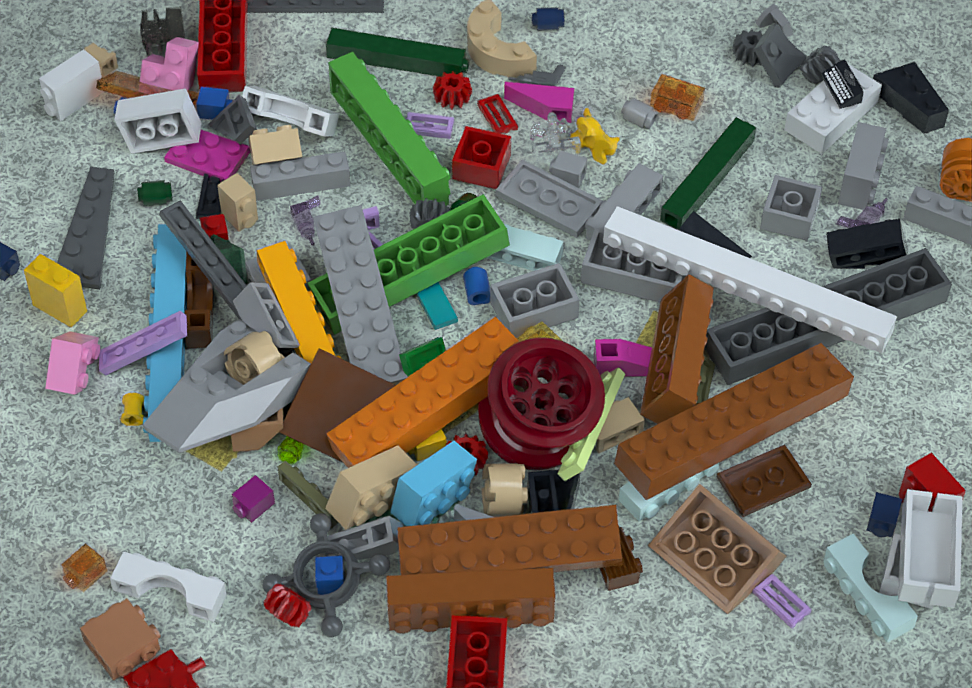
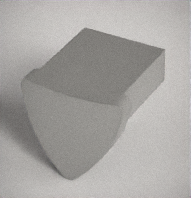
M775 3L768 7L755 22L759 28L778 23L786 37L793 35L790 22Z

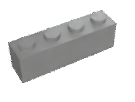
M345 151L250 166L256 201L350 187V171Z
M640 163L633 170H629L621 185L615 186L611 197L607 201L604 200L595 216H590L585 225V229H587L586 239L591 241L595 228L604 229L617 206L641 215L662 190L663 175Z
M916 186L907 202L903 219L972 245V206Z

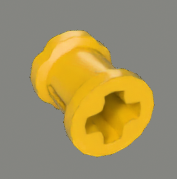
M139 393L125 394L122 398L124 413L121 415V423L126 426L142 425L144 418L142 415L144 396Z

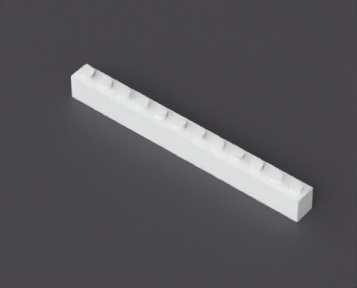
M618 206L604 227L603 243L613 248L621 249L631 253L633 256L651 261L658 266L669 268L681 275L687 276L690 274L726 293L734 294L751 303L759 304L774 312L789 316L796 321L812 325L821 331H827L844 340L862 345L869 350L883 353L893 333L897 316Z

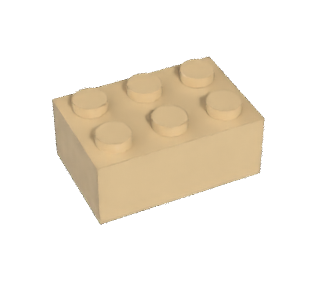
M396 446L339 472L326 505L327 511L345 530L355 525L360 526L374 516H381L392 508L399 477L417 466V464L399 446Z

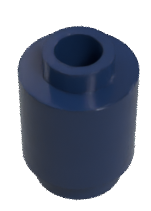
M558 7L536 8V12L531 15L532 26H536L537 31L559 30V27H564L565 25L564 9H558Z

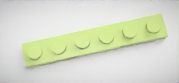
M619 367L611 372L606 371L600 375L605 389V405L602 416L590 434L579 442L569 445V450L562 458V465L558 472V475L564 481L585 469L625 376V373Z

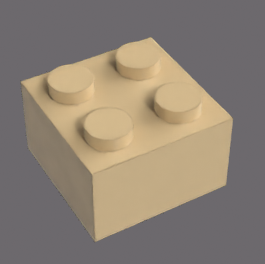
M291 125L279 126L275 132L269 133L267 128L254 130L253 135H250L248 138L252 165L302 158L298 128L292 129Z

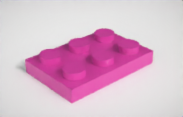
M200 129L199 142L171 147L164 160L166 163L202 176L206 173L209 174V178L211 176L220 178L221 182L222 179L226 180L237 173L250 154L249 145L243 143L240 145L234 140Z

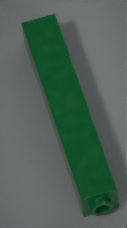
M333 27L326 42V53L329 59H337L353 52L358 59L363 60L365 65L442 77L443 72L451 74L452 71L455 74L467 73L469 68V59H466V49Z
M736 117L662 206L660 221L678 230L693 211L697 212L752 145L755 139L756 127Z

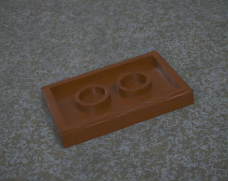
M785 444L721 471L716 476L742 517L805 491L812 486V483Z

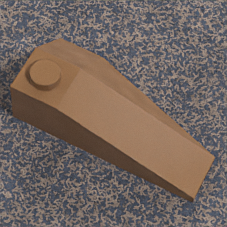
M283 408L258 425L231 434L233 452L260 450L283 429Z

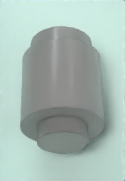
M632 98L631 101L627 100L621 110V113L624 114V120L641 128L646 127L648 129L651 128L658 115L654 107L635 98Z

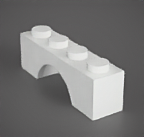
M245 86L242 97L246 99L251 113L286 121L301 127L305 131L323 137L334 135L340 113L257 86Z
M123 552L110 577L113 591L139 598L153 588H173L182 593L186 598L188 614L212 622L215 621L227 595L225 582H222L217 577H205L191 569H179L165 561L157 562L147 559L139 553Z

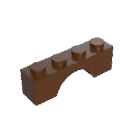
M186 251L187 349L207 348L213 340L214 286Z

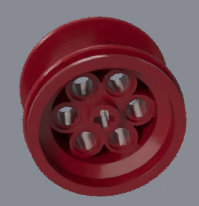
M545 337L522 340L508 347L494 362L488 377V396L478 404V418L486 443L501 459L509 464H524L526 470L539 471L551 469L562 465L561 460L567 454L569 445L585 438L598 424L605 405L604 384L593 362L573 345L561 340ZM538 378H544L548 383H541ZM514 386L522 387L524 392L517 391ZM559 393L566 394L569 399H563ZM556 417L564 418L566 423L559 422Z

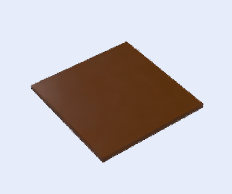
M318 348L284 419L283 429L279 433L342 462L332 450L327 433L396 385Z

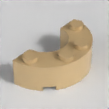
M492 0L481 2L471 12L467 22V49L472 60L481 69L493 75L499 74L507 76V78H517L519 75L533 74V70L536 71L537 55L525 41L507 43L496 38L494 34L501 30V11Z

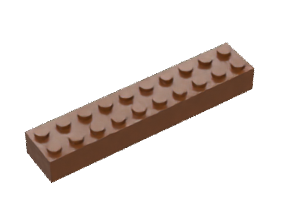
M819 343L619 443L614 464L645 500H648L845 398L849 394L854 376L822 343Z

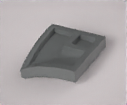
M778 23L770 25L754 47V51L774 87L783 85L786 79L807 57L786 37Z

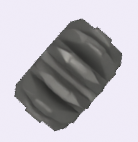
M751 28L749 32L742 30L741 34L736 35L732 48L736 61L742 60L743 65L750 62L752 67L755 62L762 65L754 51V47L763 36L761 30L754 32Z
M822 46L817 48L816 51L811 52L802 61L800 70L810 83L815 84L823 81L821 73L838 63L840 59L835 50H832L830 46Z
M427 198L424 201L417 200L416 204L412 205L410 209L411 227L415 229L449 212L450 207L445 206L443 201L437 202L436 198L434 200Z

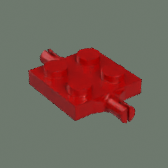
M171 648L133 670L128 675L123 676V679L128 688H199L192 674L206 667V664L200 656L186 665L179 660Z

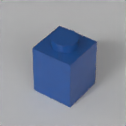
M201 87L196 103L199 118L213 120L233 101L229 97V90Z
M343 556L315 557V582L318 595L330 594L339 589L345 581Z

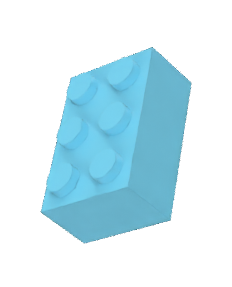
M452 441L399 477L390 513L406 527L430 524L438 514L446 513L451 505L458 500L463 501L470 493L469 486L475 475L474 468L477 459L457 442Z

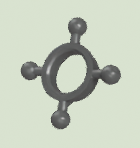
M318 513L310 520V528L316 534L317 542L308 545L300 552L295 560L292 574L286 577H281L278 574H269L263 579L262 587L268 593L275 584L285 585L286 587L294 586L296 592L304 597L312 607L324 609L325 618L321 622V631L325 636L332 638L338 636L343 629L342 621L336 616L335 607L344 604L354 595L358 588L361 574L371 572L376 576H382L389 571L390 561L385 555L376 554L369 561L358 563L356 557L348 548L328 541L327 532L331 528V520L326 514ZM325 552H332L343 556L347 562L348 573L339 589L330 594L318 595L311 593L305 588L303 572L307 563L313 557Z

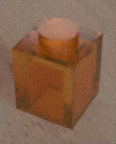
M86 543L61 564L64 572L63 579L72 589L78 587L83 593L107 572L105 559Z

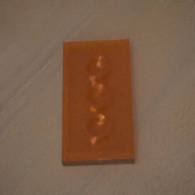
M115 71L97 80L96 85L98 90L127 98L173 91L140 82V77L120 71ZM187 90L193 105H196L199 93Z

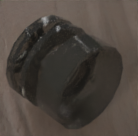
M181 6L166 8L164 19H160L157 9H153L154 20H149L148 10H141L140 33L142 46L147 53V57L153 54V47H157L159 56H163L164 46H166L167 42L176 37L185 39Z

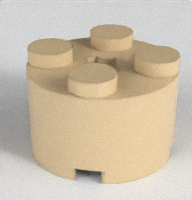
M266 331L260 333L251 332L227 347L224 351V355L227 354L228 361L225 362V367L229 376L243 385L285 358L279 353L272 342L270 334Z
M524 464L484 465L482 479H487L485 480L484 488H482L484 514L493 517L523 514V503H527L528 499L527 488L522 487V480L525 478Z

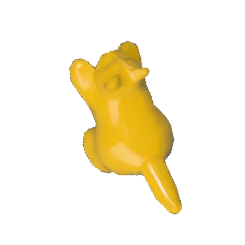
M585 108L583 112L584 117H579L576 120L578 129L570 135V143L576 150H580L583 147L589 148L593 159L604 165L607 162L606 155L610 156L616 153L617 143L620 138L609 137L603 131L600 123L592 117L589 108Z

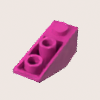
M517 82L504 83V99L547 121L571 123L574 88Z
M595 339L594 365L600 375L606 371L611 372L619 367L625 373L624 377L647 376L652 347L623 339Z

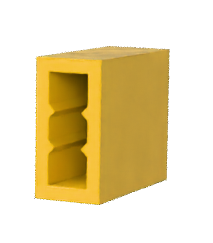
M39 254L24 269L33 306L71 328L87 312L80 277L42 254Z

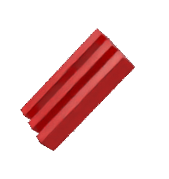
M499 94L477 101L479 109L493 132L506 134L510 130H518L516 121ZM493 101L497 103L509 124L506 125L500 113L493 105ZM485 104L488 105V107L490 108L491 112L493 113L494 117L496 118L501 127L497 125Z

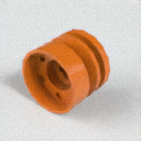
M972 138L956 139L948 143L943 150L940 188L949 198L972 201Z

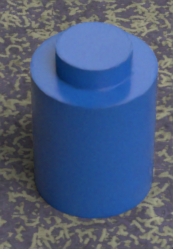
M480 267L469 268L463 274L468 303L470 305L489 303L490 284L487 271Z

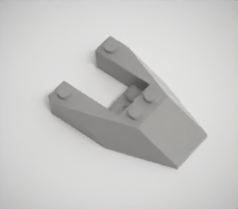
M238 319L217 334L145 421L143 429L176 452L181 453L254 427L295 399L311 363L295 353H291L246 384H241L227 375L225 362L228 359L227 354L224 355V351L244 336L256 331Z

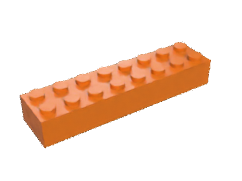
M494 317L329 431L327 437L332 450L347 468L396 446H399L405 453L409 452L488 396V377L494 362L503 351L520 341Z

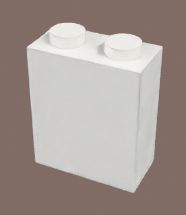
M84 49L39 78L41 85L40 93L45 102L44 109L50 117L55 116L60 121L104 92L99 61Z

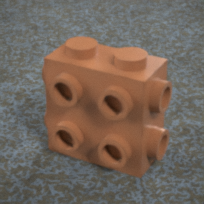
M127 598L121 602L114 603L106 612L98 617L89 619L80 628L84 643L113 681L120 676L128 675L135 666L143 661L151 660L160 651L158 639L161 636L157 628L153 624L148 625L144 620L146 617L142 609L137 604L133 606Z

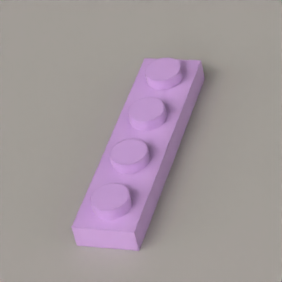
M178 311L101 349L99 354V371L104 375H108L186 337L187 316L183 312Z

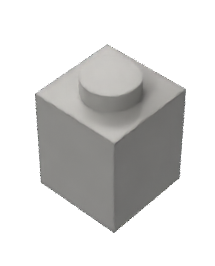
M560 150L557 158L552 159L549 172L579 188L587 172V158Z

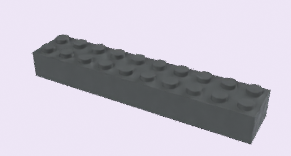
M927 248L822 287L897 316L896 321L947 302L952 283ZM763 308L707 329L706 337L708 340L704 349L726 384L729 385L761 373L819 343H822L827 348L845 340L827 331H821L812 325L796 321L779 312H774L769 308Z

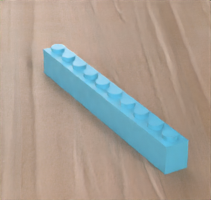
M158 224V234L153 235L154 249H157V253L152 254V266L156 268V272L151 273V286L155 288V291L150 293V307L154 308L153 313H149V326L178 311L185 314V310H187L186 250L166 224ZM185 337L147 355V369H150V375H146L145 385L146 390H149V396L144 397L145 412H148V417L143 418V424L184 375ZM143 429L144 433H148L150 442H162Z

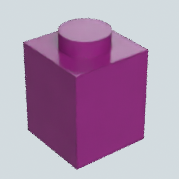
M256 475L232 493V508L239 518L243 519L246 517L251 523L275 504L274 491Z

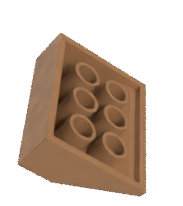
M701 484L695 488L648 545L727 614L746 599L756 586L773 574L787 557Z

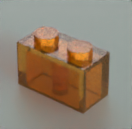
M661 74L651 92L650 106L654 107L658 112H667L676 115L679 119L694 121L703 104L705 88Z

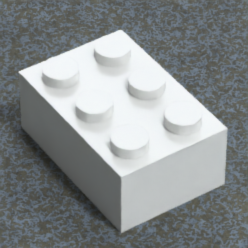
M186 88L118 100L115 122L131 154L199 142L201 121Z

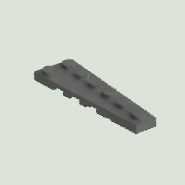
M90 167L57 261L59 265L77 274L84 288L99 290L101 288L115 176L114 169Z

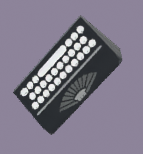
M845 59L821 73V77L840 109L862 103L864 91Z

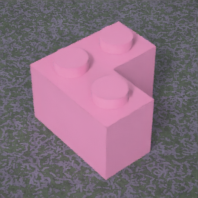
M179 37L167 42L165 57L152 54L142 60L140 82L169 90L185 88L188 90L192 88L199 42Z
M69 331L52 338L45 389L74 395L85 389L88 383L87 365L94 363L100 354L99 337Z

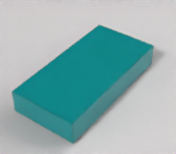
M439 282L416 293L434 330L458 322V317Z

